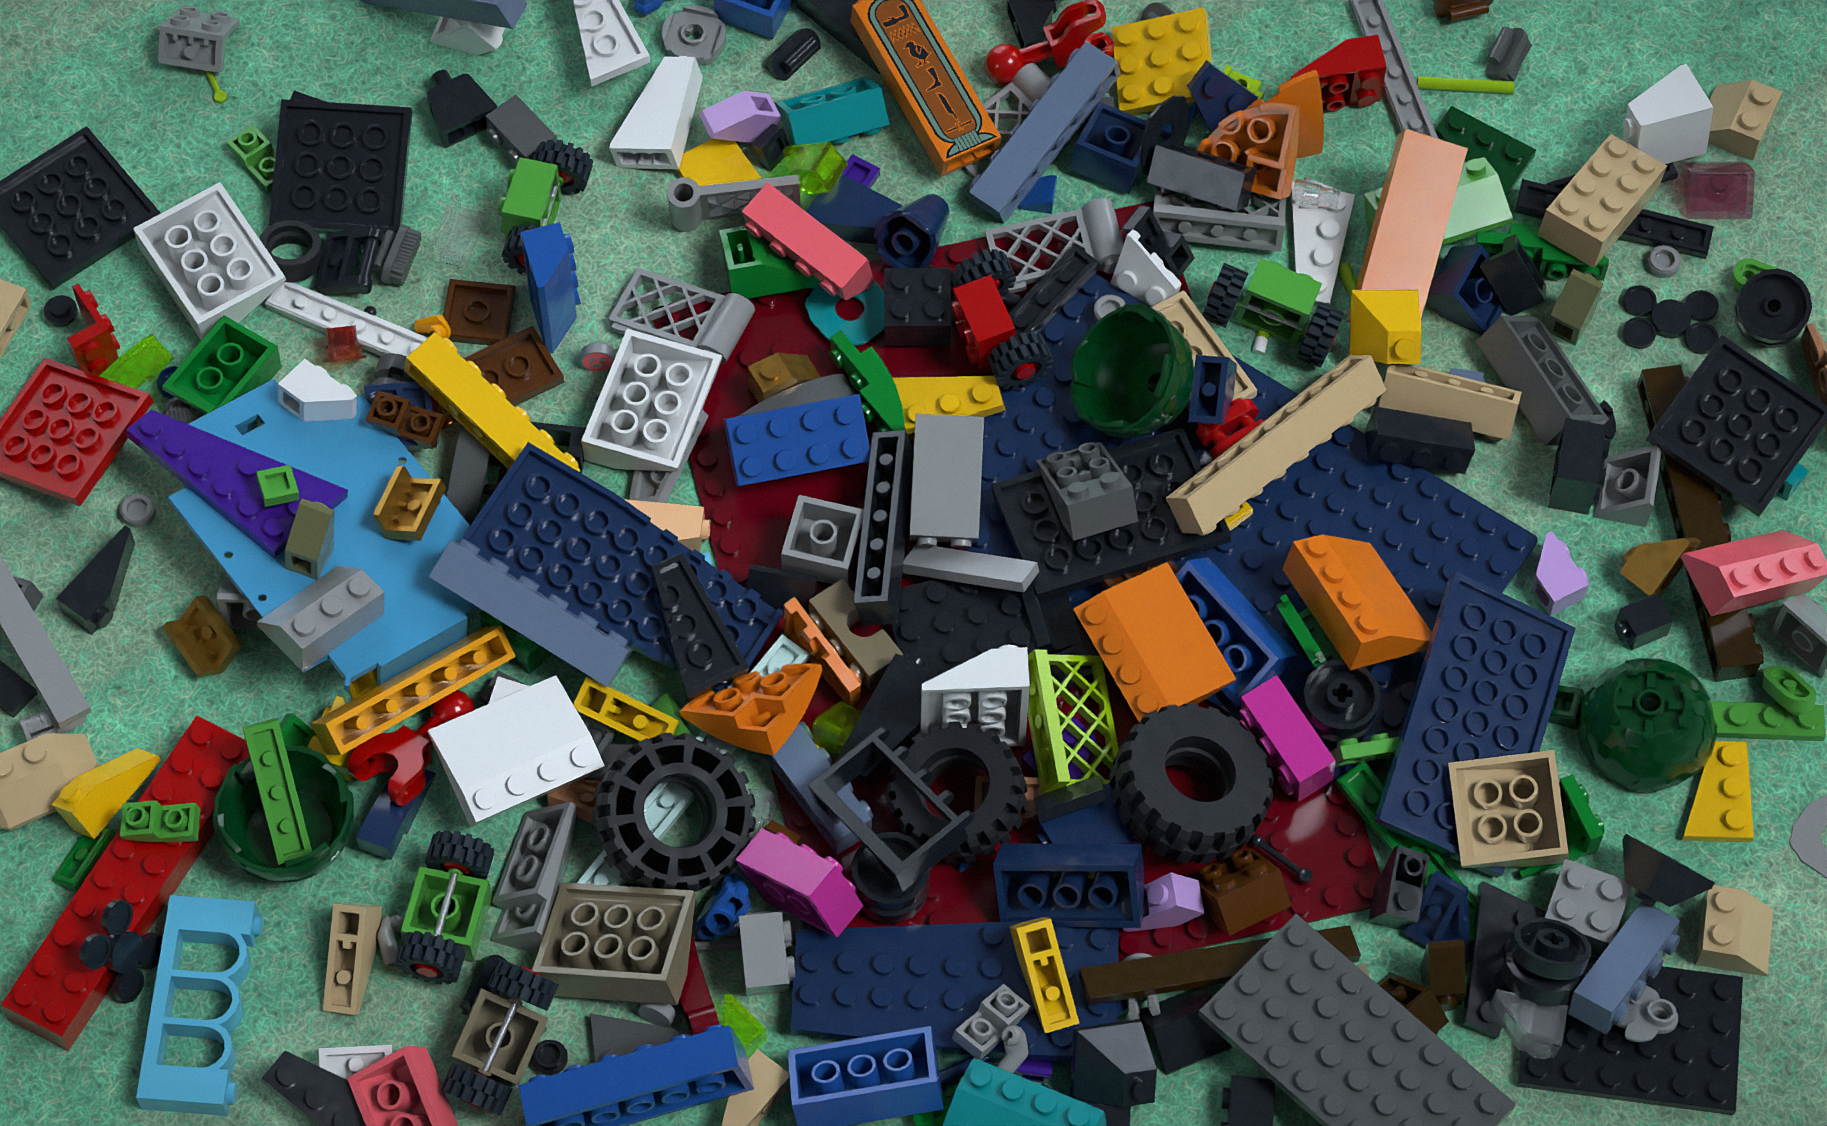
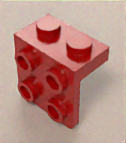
M76 284L72 286L82 318L88 327L67 338L77 369L102 376L110 367L120 363L117 355L120 345L112 333L115 329L106 314L100 315L97 308L99 305L91 291L87 290L84 292L81 286Z

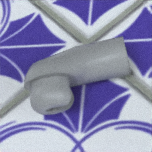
M395 914L392 917L387 915L381 921L377 941L385 965L396 962L399 947L395 934L401 933L404 922L400 914Z

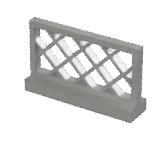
M1156 186L1153 214L1162 231L1183 234L1188 242L1281 252L1285 227L1286 198L1278 199L1269 204L1263 199L1269 196L1251 192L1248 205L1254 203L1259 209L1252 212L1247 207H1244L1236 212H1228L1216 209L1215 204L1207 201L1204 204L1194 202L1186 204L1180 199L1187 195L1178 192L1176 194L1163 193L1158 191Z

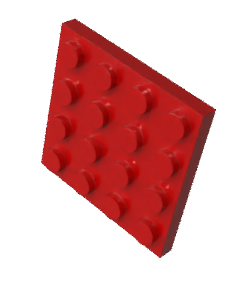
M44 358L0 419V478L81 506L128 439L126 429L145 415L154 402L149 393Z

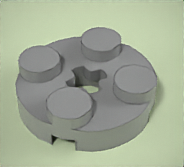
M690 5L683 7V11L678 12L676 15L673 12L666 18L662 27V43L665 53L668 57H695L698 65L702 66L712 64L715 58L722 53L726 44V28L724 23L722 24L718 19V14L704 6ZM693 31H697L700 38L691 40L686 35H692Z

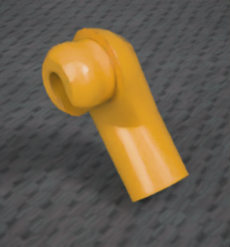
M441 314L418 319L414 324L415 331L420 335L436 332L442 339L444 337L449 339L451 335V328Z

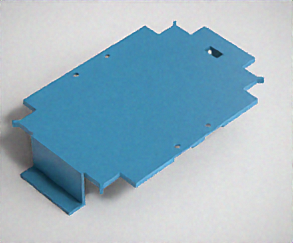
M273 379L188 425L348 489V497L333 509L335 510L334 549L319 578L338 565L362 569L385 592L384 614L302 672L304 673L329 659L345 680L344 690L349 691L352 681L377 668L378 686L466 637L467 616L480 610V608L431 579L429 575L449 542L457 541L459 543L470 525L443 494L440 504L437 506L421 541L385 539L373 519V514L398 465L405 466L412 478L431 477L399 438L366 422L371 404L362 394L357 396V415L353 419L304 422L278 404V383ZM257 419L264 424L257 427ZM405 459L406 463L400 464L398 460ZM188 487L168 497V502L204 548L214 556L228 574V578L241 595L247 598L262 618L317 581L285 569V550L273 558ZM226 553H231L233 556L231 558H226L224 555ZM265 596L266 600L259 601L258 597Z

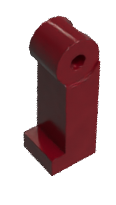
M692 937L687 976L679 999V1005L689 1031L691 1030L692 1035L703 1033L706 1028L720 1025Z

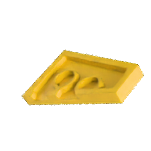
M995 376L892 378L902 403L905 429L909 440L915 439L916 414L986 417L1006 410Z
M1716 741L1713 753L1703 768L1682 841L1752 842L1754 833L1747 742Z

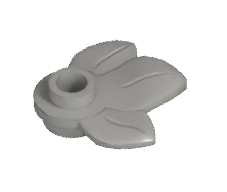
M1646 986L1640 999L1637 1002L1631 1000L1628 1004L1630 1008L1623 1022L1620 1025L1614 1023L1619 1027L1626 1028V1039L1635 1042H1646L1652 1040L1658 1033L1665 1034L1673 1031L1678 1023V1014L1671 1002L1660 999L1656 990Z

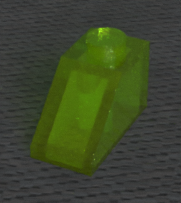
M830 141L786 146L783 150L789 173L791 175H798L799 187L807 195L830 193L848 165Z

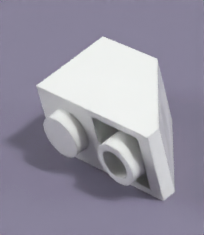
M306 359L278 383V404L304 422L353 419L357 415V395L348 385L340 384L330 377L324 368L318 365L315 366Z

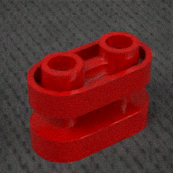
M1238 398L1232 401L1223 425L1198 423L1195 434L1204 446L1215 443L1210 453L1215 460L1266 419L1255 422L1254 419L1258 416L1259 409L1251 399L1243 400Z

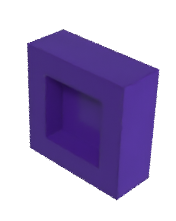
M852 154L839 173L871 189L880 176V168Z

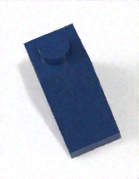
M1196 355L1189 423L1224 424L1234 397L1237 364L1231 358Z

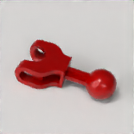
M1085 0L1067 6L1058 15L1056 21L1043 27L1046 40L1020 50L1011 44L994 46L989 50L984 60L987 76L997 84L1008 85L1012 82L1016 73L1029 63L1053 57L1057 69L1067 66L1072 52L1077 48L1080 49L1086 41L1096 48H1103L1101 51L1113 58V40L1103 32L1093 33L1102 28L1106 22V12L1103 4L1098 0ZM1095 13V14L1092 15V16H1087V17H1085V16L1088 15V14Z
M456 690L431 704V718L416 732L403 725L395 732L380 733L365 741L351 753L348 760V773L360 781H367L378 773L393 774L388 782L389 798L399 806L407 805L424 790L426 784L425 769L432 763L430 746L433 743L427 731L474 711L475 706L472 699L465 692Z

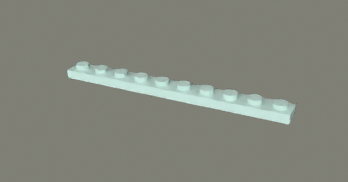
M781 635L751 672L758 671L762 677H765L771 673L781 672L782 665L807 663L810 659V654L784 635ZM703 730L696 738L700 741L708 739L718 744L716 750L722 754L727 752L732 754L737 746L720 740ZM664 782L658 784L646 798L644 804L645 820L651 833L659 841H661L696 798L695 795L681 784ZM603 850L577 883L624 886L626 882L620 878L621 872L615 866L610 868L606 863L604 857L607 854Z

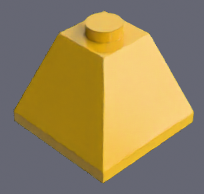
M1351 290L1349 355H1371L1373 361L1385 364H1421L1422 328L1419 291Z

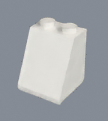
M1687 64L1680 65L1628 103L1626 118L1623 119V141L1664 164L1703 155L1707 152L1714 107Z

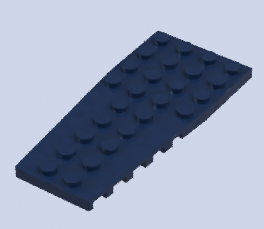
M529 442L462 537V539L480 548L479 556L487 561H490L492 557L500 560L510 567L507 573L519 580L521 575L531 579L539 585L537 589L539 593L548 598L551 593L569 603L567 610L579 616L580 612L591 616L599 622L596 626L599 630L606 634L610 630L615 631L628 640L626 646L677 672L676 661L651 574L652 566L683 552L749 668L783 615V610L780 608L778 610L774 609L760 599L761 595L753 589L748 591L732 579L733 575L724 569L720 571L705 560V556L696 549L691 551L678 542V537L669 530L665 529L663 531L651 523L649 516L619 495ZM733 680L713 690L719 692L723 689L733 687Z
M1023 922L845 928L837 938L820 929L797 930L794 962L796 978H793L791 1033L793 1035H798V1032L820 1034V1038L833 1039L834 1036L862 1038L931 1026L937 1051L943 1052V1048L961 1050V1054L971 1055L952 1039L954 1031L978 1011L984 999L1004 984L1031 1006L1026 1015L1016 1025L1021 1027L1026 1034L1029 1053L1025 1060L1072 1062L1074 1028L1117 1022V1001L1088 1005L1078 974L1080 968L1118 962L1119 928L1053 927L1080 1024L1049 1033L1043 1032L1018 961L1009 926ZM1003 1040L984 1057L1002 1059L1006 1054Z

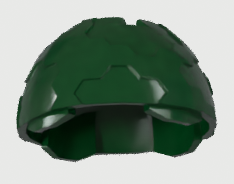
M1125 304L1123 307L1106 314L1088 329L1075 349L1071 362L1072 384L1070 393L1080 419L1107 435L1120 438L1145 436L1164 425L1170 424L1184 410L1192 392L1194 363L1192 359L1193 353L1188 340L1179 329L1166 319L1165 315L1144 304Z
M1660 658L1626 660L1625 663L1617 667L1607 669L1593 682L1586 692L1580 706L1581 715L1579 728H1577L1580 748L1591 767L1597 769L1609 780L1631 789L1632 792L1656 793L1657 791L1679 785L1693 775L1700 773L1713 753L1717 738V724L1710 702L1711 698L1702 683L1691 672L1676 663ZM1645 698H1654L1659 702L1660 707L1656 711L1649 712L1641 707L1640 702Z
M291 745L285 748L312 849L310 854L284 861L285 863L278 865L250 756L244 761L234 764L227 771L226 777L215 797L213 827L219 844L235 865L247 874L264 881L271 880L289 883L317 875L338 858L347 844L352 831L354 798L341 773L326 758V755L298 745Z

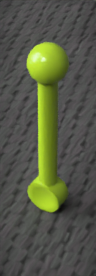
M205 71L215 92V102L218 104L226 102L227 94L220 90L213 72Z

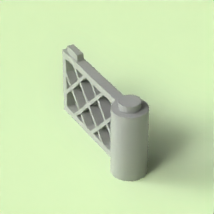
M1029 63L1022 67L1016 73L1011 83L983 104L989 117L995 118L994 125L997 130L999 118L1018 119L1017 124H1022V119H1026L1029 115L1028 112L1033 102L1038 98L1041 99L1048 91L1051 79L1035 63ZM1010 95L1019 103L1018 111L1000 110V103ZM998 130L1001 138L1009 139L1011 131ZM972 164L963 167L973 179L980 174Z
M798 175L704 186H698L694 180L686 177L675 179L670 183L667 190L671 223L681 232H691L701 225L702 220L742 216V210L767 182L801 207Z
M1105 198L1089 201L1081 209L985 230L989 251L991 252L992 249H997L998 252L1003 251L1009 262L1023 268L1019 275L1015 276L1016 282H1014V287L1008 288L1011 293L1027 290L1026 285L1039 282L1050 270H1040L1033 266L1041 254L1055 261L1051 266L1052 268L1076 244L1100 262V271L1114 273L1124 245L1113 203ZM1077 221L1078 229L1072 238L1058 231L1063 223ZM1040 229L1046 232L1047 235L1041 244L1038 245L1026 238L1030 231ZM1009 237L1015 240L1010 250L1006 252L995 246L994 239ZM1053 237L1067 243L1060 255L1046 249ZM1021 244L1035 251L1028 262L1013 256Z
M637 268L609 316L608 321L612 325V331L625 335L627 329L722 355L719 365L722 366L726 364L755 312V307L747 298L739 294L728 293L724 296ZM642 280L653 283L656 286V290L638 296L636 291ZM675 291L684 293L686 299L667 305L664 298L665 295ZM660 297L664 307L645 314L642 304ZM703 301L714 303L709 311L698 315L693 305ZM635 306L639 307L642 314L630 320L621 317L625 310ZM689 307L693 317L674 323L671 313ZM667 315L671 323L669 326L655 329L650 326L649 321ZM697 325L698 332L693 341L680 337L678 331Z

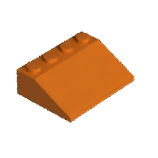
M1323 534L1292 543L1283 566V571L1350 670L1427 650L1432 634L1431 630L1371 543Z
M1168 562L1104 590L1073 609L1139 722L1146 714L1152 711L1159 712L1161 707L1167 705L1182 707L1183 704H1198L1237 681Z

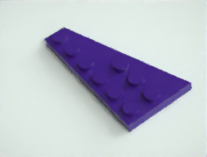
M152 409L126 429L128 439L273 558L277 557L286 548L302 498L311 502H321L334 509L348 497V489L291 467L299 491V500L265 507L256 480V472L285 466L286 464Z

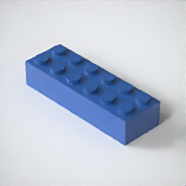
M713 1025L706 1028L703 1033L692 1036L678 1035L672 1037L668 1043L657 1046L643 1045L634 1049L633 1053L622 1056H604L597 1063L587 1066L572 1065L565 1068L562 1073L552 1076L537 1075L530 1078L527 1083L518 1085L526 1126H627L754 1090L746 1050L730 1025Z

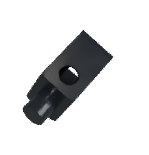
M443 69L435 72L430 79L434 87L426 93L429 109L444 148H448L486 130L485 116L497 108L496 103L469 74L463 73L452 79L447 70Z

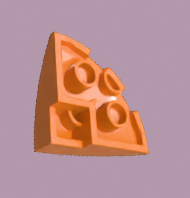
M1317 70L1304 73L1278 86L1279 92L1266 102L1257 99L1246 108L1265 103H1287L1299 106L1297 158L1322 153L1324 118L1321 87Z
M1265 103L1243 111L1239 110L1219 122L1218 127L1209 137L1201 141L1197 150L1257 168L1251 192L1279 200L1287 198L1291 193L1297 158L1299 106L1287 103Z
M812 663L782 665L781 672L771 673L765 677H762L758 671L747 673L734 679L733 687L723 689L716 694L711 690L696 697L679 711L681 717L720 740L753 752L775 755L791 736L806 712L821 676L822 667L821 664Z

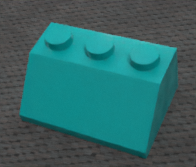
M867 76L775 102L791 145L796 150H801V152L815 151L820 148V144L832 141L833 144L844 143L851 139V135L861 132L863 135H872L882 130L881 127L890 125L882 89Z

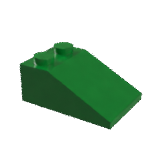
M223 315L162 386L163 390L206 415L271 381L282 368L278 346Z

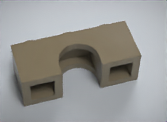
M841 579L809 600V617L818 629L824 633L838 655L842 656L847 662V667L852 668L857 673L861 682L870 691L879 684L895 653L903 656V653L883 629L869 637L857 636L849 630L851 626L861 619L854 605L855 593Z

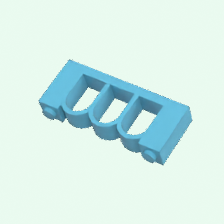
M170 895L136 1099L141 1109L228 1116L229 1104L235 1105L238 1086L237 1083H233L230 1074L236 1063V1050L229 1034L239 1026L244 1014L243 1002L237 986L248 977L251 969V957L247 947H254L256 936H262L264 928V916L259 914L255 901ZM183 942L228 945L236 948L240 953L237 962L224 972L179 970ZM176 988L217 991L226 993L232 998L229 1010L217 1019L203 1020L171 1017ZM168 1036L209 1038L224 1044L225 1049L222 1057L209 1067L197 1068L163 1065Z

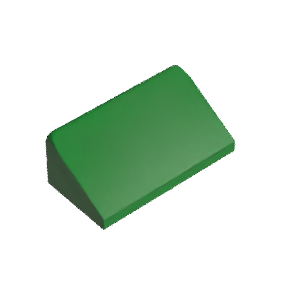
M104 827L95 839L82 834L51 881L76 894L116 835V832L111 828Z

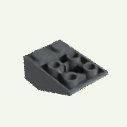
M1101 442L1085 443L1077 449L1066 452H1054L1046 458L1036 460L1061 522L1073 541L1138 522L1133 486Z

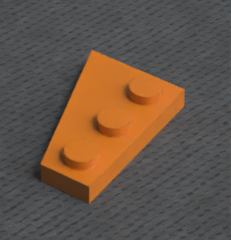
M795 597L784 604L785 636L810 654V659L808 660L810 663L821 664V676L845 703L852 707L861 700V679L852 668L846 666Z

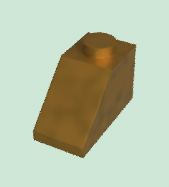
M775 353L747 367L748 387L758 403L788 388L820 378L819 373L807 355Z
M1681 538L1640 544L1637 547L1633 546L1622 560L1624 566L1619 572L1649 596L1655 593L1658 596H1662L1684 566L1680 556L1684 553L1695 551L1701 541L1697 538Z

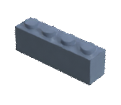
M801 721L775 755L760 754L836 855L860 840L841 821L836 825L814 802L808 785L833 765V761L823 747L817 748L812 741V732L806 723ZM849 782L836 795L872 830L873 813L864 800L858 801L852 794L853 787Z
M1642 900L1575 989L1568 1014L1604 1034L1608 1033L1614 1023L1620 1025L1629 1011L1630 1006L1628 1004L1631 1000L1637 1002L1642 996L1647 985L1645 981L1648 977L1654 979L1659 973L1664 962L1662 959L1664 955L1668 954L1671 956L1677 948L1681 938L1676 935L1680 920Z

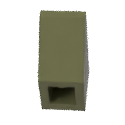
M1573 269L1550 315L1547 326L1550 333L1576 346L1594 316L1603 283L1597 281L1595 277L1588 273H1581Z
M301 499L285 548V569L318 580L334 549L335 510L321 502Z

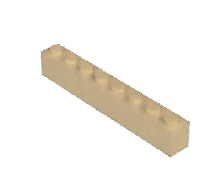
M1349 355L1167 496L1166 500L1182 533H1195L1200 536L1211 533L1216 529V524L1219 521L1238 512L1240 505L1247 499L1261 494L1263 487L1270 481L1284 476L1289 466L1308 457L1309 451L1312 448L1328 441L1332 437L1331 434L1339 427L1350 424L1354 420V415L1362 409L1373 406L1377 402L1376 398L1387 389L1372 356Z

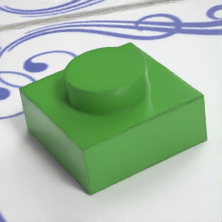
M291 465L256 472V480L265 507L299 500V491Z

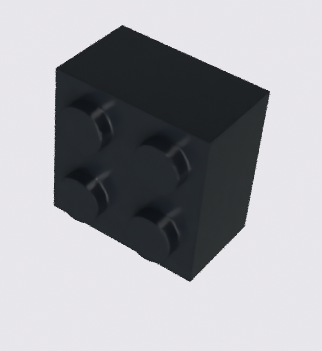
M884 268V346H951V268Z
M1565 419L1556 449L1548 508L1588 515L1591 504H1598L1601 488L1603 489L1606 476L1604 462L1608 457L1610 439L1605 438L1606 425Z

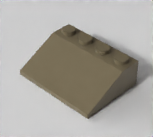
M562 882L532 971L559 984L554 996L678 1005L688 970L696 894L693 890Z

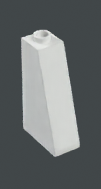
M695 57L663 58L610 143L609 149L617 167L679 169L703 79Z

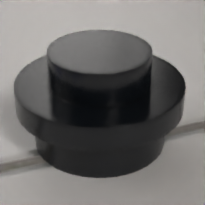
M65 295L52 297L44 306L45 318L54 326H67L75 320L78 314L76 302L71 297Z
M556 1040L540 1042L532 1054L534 1068L543 1075L552 1076L560 1073L568 1062L566 1048Z

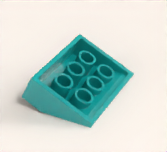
M973 1058L956 1088L942 1126H1107L1105 1113L1101 1109Z

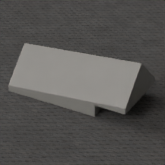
M565 802L525 812L492 901L493 904L502 909L491 938L492 942L538 954L561 883L564 881L578 828L576 805L573 802Z

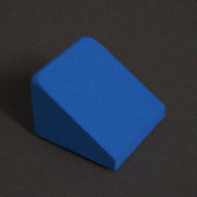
M1057 176L1040 177L1020 203V210L1052 214Z

